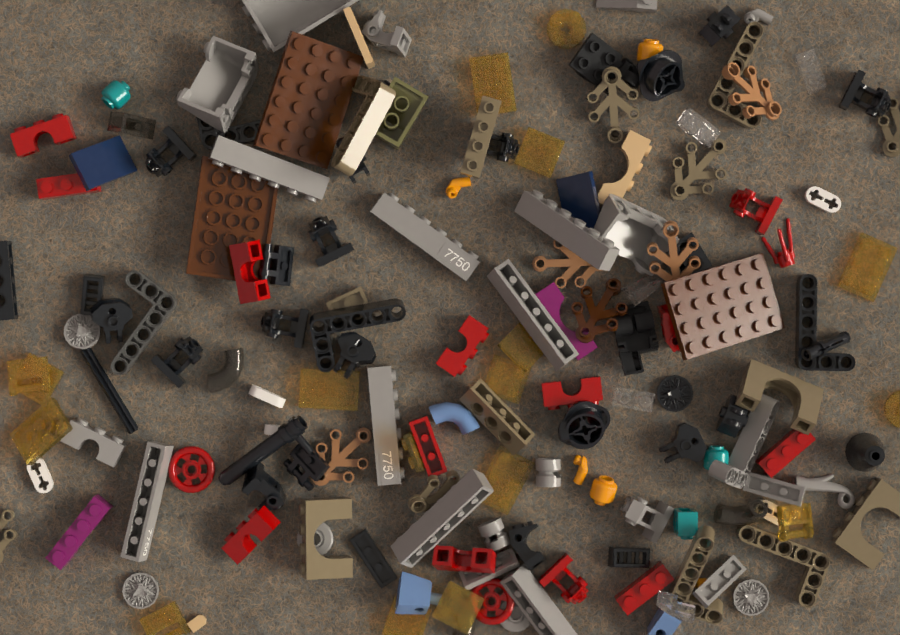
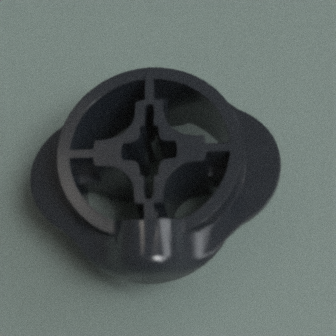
M664 50L637 63L640 92L645 99L658 101L684 89L682 60L678 53L672 50Z
M590 401L575 403L569 408L563 421L559 424V440L578 449H589L595 446L602 439L605 430L610 424L608 409Z

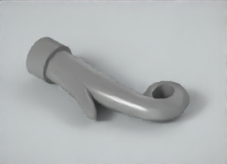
M833 474L817 478H805L803 476H794L793 484L805 487L806 491L839 493L838 504L844 509L851 508L855 502L853 492L849 488L837 483L828 482V480L834 477ZM845 495L848 498L847 503L843 501V497Z

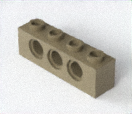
M482 95L460 174L476 179L480 178L501 100Z
M481 378L459 398L467 409L513 456L535 436L533 431Z

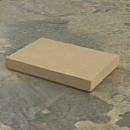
M351 7L344 8L343 11L368 69L375 67Z

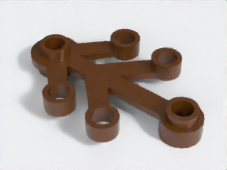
M612 278L606 282V291L596 307L592 298V288L589 286L582 287L581 297L585 299L590 318L586 323L582 314V303L574 302L571 305L572 313L575 315L579 326L575 331L578 341L589 343L597 334L607 331L614 332L618 329V321L610 317L627 314L628 308L626 303L619 302L615 308L604 310L611 297L621 292V282L618 279ZM615 283L617 286L611 287L610 284ZM584 291H589L590 293L585 295ZM577 306L581 308L578 311L574 310ZM624 307L625 310L619 311L618 308ZM610 318L606 324L595 326L597 321ZM610 323L616 324L614 327L609 326ZM583 331L589 332L586 335L582 334Z

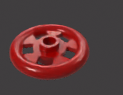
M187 446L176 451L171 457L168 474L173 485L179 490L186 493H197L207 488L212 482L215 475V465L212 457L204 449L196 446ZM191 454L199 456L198 462L190 460ZM180 458L186 461L182 468L177 465ZM201 465H207V473H201ZM189 466L195 467L194 473L189 472ZM181 472L187 478L184 482H181L177 477ZM199 477L201 482L193 485L191 479Z
M493 578L472 588L469 594L470 611L483 624H500L507 620L513 612L515 601L500 583L501 579ZM487 586L489 592L483 596L480 590ZM497 587L504 591L501 596L494 592ZM491 597L495 599L494 605L489 604ZM482 600L484 608L478 610L476 601ZM502 600L507 602L505 610L499 608ZM487 611H496V617H487Z

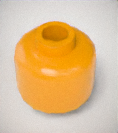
M644 39L643 42L638 44L637 61L639 62L642 59L650 58L662 52L663 45L656 39Z
M600 475L593 480L589 495L595 504L605 506L614 501L617 484L613 478Z

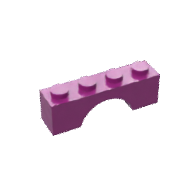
M554 282L535 294L579 353L575 357L577 360L598 348L593 340L589 343L578 341L575 332L564 326L560 319V306L565 298ZM583 331L582 334L586 335L588 332Z
M99 494L95 495L45 558L59 570L65 568L86 538L112 509L113 505Z

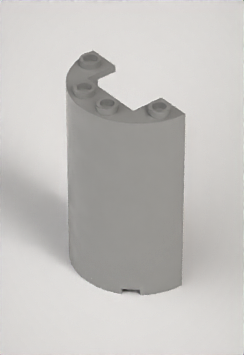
M242 0L245 4L242 9L247 17L252 16L255 23L252 25L258 34H263L265 39L262 42L267 50L272 49L275 52L286 45L290 31L303 35L359 0Z

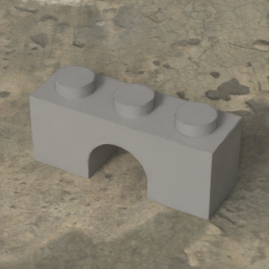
M82 418L70 420L61 442L79 450L82 449L87 439H92L99 445V453L96 459L111 467L117 466L127 446L123 443L124 440L115 435L110 437L105 434L106 431L97 426L92 428L88 426L89 422Z

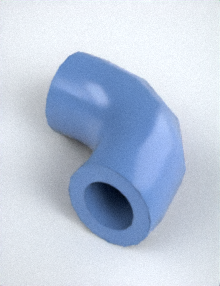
M443 402L429 406L436 425L446 421L453 422L458 426L462 435L480 428L474 415L460 404Z

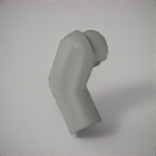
M754 9L744 15V21L746 24L762 21L769 25L774 16L761 9Z

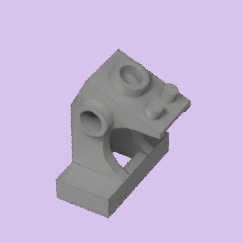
M379 10L378 13L374 12L372 15L373 19L367 21L361 31L363 35L375 47L395 52L398 56L405 58L412 41L403 27L396 26L395 31L392 33L383 32L382 27L386 16L382 10Z
M632 496L630 498L626 497L624 505L620 508L623 516L626 517L625 521L633 526H636L637 523L644 526L645 529L642 536L657 543L674 508L659 501L654 509L647 506L648 501L639 496L636 499ZM646 511L653 513L648 523L642 521Z

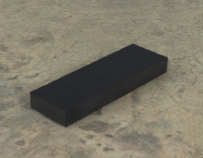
M366 528L349 539L381 589L398 578Z

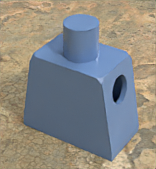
M402 571L398 582L395 614H427L430 604L440 606L442 594L431 592L432 582L430 580Z
M663 601L647 627V635H673L682 622L681 613L670 609L668 603Z

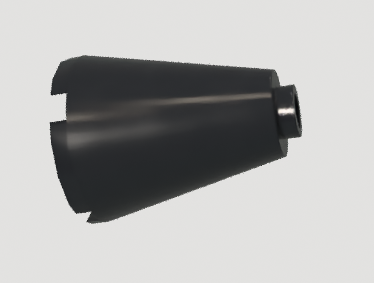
M871 433L857 434L846 445L845 454L850 466L858 471H872L885 459L883 443L877 436Z

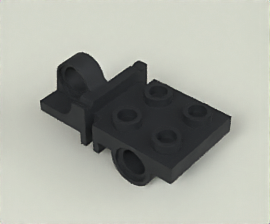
M590 33L568 65L583 79L594 84L595 87L601 83L602 72L609 66L617 67L621 71V79L630 87L637 89L640 85L637 66L630 59L623 58V55L594 33ZM609 73L608 78H615V74ZM608 87L603 91L606 94H609Z
M648 301L627 305V314L611 317L618 321V329L614 331L618 348H624L619 349L618 352L624 376L644 372L640 354L659 349L658 341L653 342V340L657 339L653 314ZM620 307V308H618V310H619V311H624L625 308H624V307Z

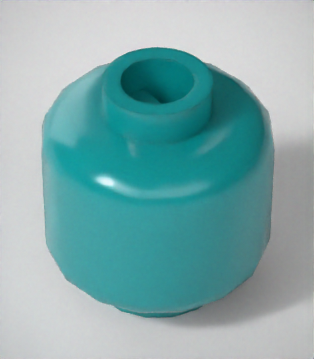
M113 80L102 90L103 97L101 100L110 109H121L131 99L130 87L124 81Z
M708 446L703 459V466L706 470H709L714 460L729 464V452L724 449V446Z

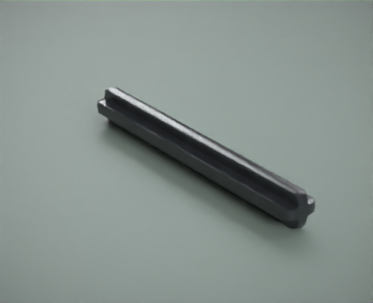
M92 349L81 350V355L128 433L131 434L137 431L138 426Z

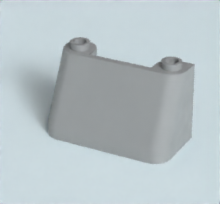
M213 36L210 42H207L204 46L203 52L205 53L206 60L190 89L184 88L180 90L176 100L181 108L225 133L228 131L258 74L259 66L255 52Z
M609 194L604 201L594 229L600 232L602 238H608L615 243L614 246L620 249L618 255L633 261L635 269L639 273H646L650 276L654 275L649 271L650 262L658 261L660 265L663 262L647 253V245L655 242L661 251L669 255L668 238L663 234V225L667 220L623 198ZM671 225L667 227V230H673ZM676 236V244H678L680 240L678 236ZM650 247L649 250L655 251L656 247ZM653 265L651 268L653 270L658 269V266Z

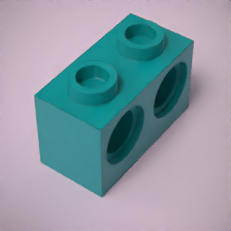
M674 508L673 532L681 537V539H693L698 530V512L694 508Z

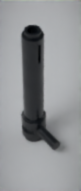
M299 415L290 418L287 424H282L275 433L223 470L218 477L220 483L224 486L231 485L286 443H291L294 440L298 442L307 454H310L314 449L302 436L308 428L306 421Z

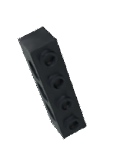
M7 240L0 241V276L3 278V284L0 286V295L5 298L4 305L0 306V321L18 319L12 243Z

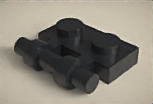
M264 244L262 267L259 269L260 279H267L268 281V276H271L270 284L290 286L294 247L274 245L273 253L271 252L272 244ZM270 258L273 259L272 270H269Z
M299 444L290 453L294 459L293 462L290 459H286L283 463L287 468V472L290 475H294L298 480V484L301 487H305L308 491L314 488V485L310 482L311 478L314 481H319L330 467L315 450L307 454ZM299 466L306 471L304 474L299 470Z

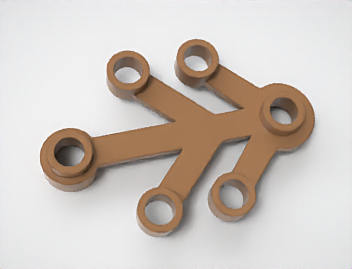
M730 62L725 65L722 70V76L725 79L733 80L747 93L739 94L735 92L728 97L729 103L732 106H736L741 102H757L761 107L754 108L749 105L743 108L742 114L746 119H750L755 115H765L769 120H776L780 116L782 109L780 104L772 99L770 82L766 78L757 81V71L754 66L750 65L743 71L745 78L749 79V85L740 76V68L736 63Z
M667 221L663 225V234L668 238L670 257L659 249L657 243L651 242L647 245V253L671 268L672 275L663 270L658 261L650 262L649 271L652 274H657L667 282L690 275L701 265L698 256H691L688 260L689 265L680 273V265L692 251L698 249L699 243L696 238H689L686 242L687 246L678 255L676 236L679 234V227L674 221ZM670 225L674 226V229L671 231L667 230V227ZM695 242L696 245L691 247L689 246V243ZM650 247H656L655 251H650L649 249ZM693 260L698 261L696 265L691 264ZM657 265L658 269L653 270L651 267Z
M556 240L553 241V246L556 249H560L569 259L547 260L543 256H537L532 261V267L538 272L544 271L547 267H569L561 277L555 279L554 283L559 289L566 286L567 281L581 266L589 267L581 276L575 278L574 284L578 288L584 287L586 281L595 271H603L596 269L565 246L557 247L555 244ZM538 260L544 262L543 267L539 268L536 265ZM578 278L583 279L584 283L582 286L577 285L576 281ZM558 279H563V286L557 285Z
M360 428L356 432V438L341 452L340 439L342 432L339 429H333L330 432V438L332 439L331 462L328 463L330 467L324 473L325 477L323 480L314 481L312 479L316 485L324 486L330 480H340L346 483L353 482L355 475L352 471H346L345 473L332 472L336 467H358L362 470L368 467L369 461L365 457L345 459L361 443L370 441L372 433L368 428ZM334 431L339 432V438H333L332 433ZM360 433H367V438L361 439ZM320 442L316 445V452L325 460V453L328 447L325 443ZM319 445L325 446L324 452L318 450ZM365 460L367 465L361 467L359 461ZM347 473L352 475L351 480L345 479Z

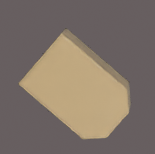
M199 614L190 620L187 625L194 633L206 624L207 619L204 615Z

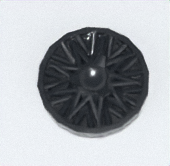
M672 375L660 382L656 395L658 402L663 408L668 411L677 412L689 406L693 399V389L687 379L682 376Z

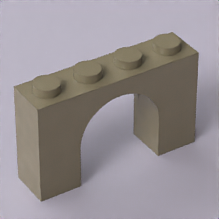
M751 359L743 372L735 405L754 412L761 401L763 390H778L784 393L793 404L794 412L790 428L809 435L817 423L824 389Z
M880 478L872 479L866 487L868 489L864 496L860 495L855 502L856 507L852 512L849 511L843 519L845 521L841 528L837 527L832 533L833 539L831 540L871 570L875 569L884 554L869 544L862 536L861 521L864 515L874 508L882 507L887 508L900 518V492Z
M349 497L302 499V504H299V515L302 516V523L299 524V534L302 535V543L299 544V553L302 555V563L299 565L300 575L306 580L353 578L352 557L323 556L318 553L314 545V534L323 522L332 519H352V499Z

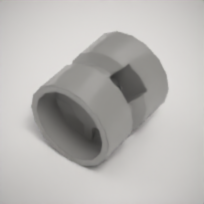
M536 458L535 469L538 471L536 487H560L561 475L558 474V471L561 470V458Z
M501 517L491 519L477 526L481 537L485 538L484 544L486 548L496 551L510 544L507 532H503L505 526Z

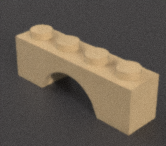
M632 130L628 131L620 147L627 160L626 172L619 181L602 184L597 194L599 205L603 206L609 194L623 198L626 191H631L634 185L632 178L635 173L639 174L643 164L640 162L643 156L647 157L651 151L650 139Z

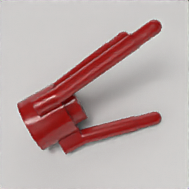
M789 218L786 219L789 249H786L781 229H777L782 251L777 252L778 256H776L765 237L761 238L774 263H779L780 268L795 264Z

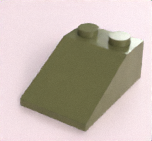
M394 77L389 87L396 91V96L374 137L399 150L429 97Z

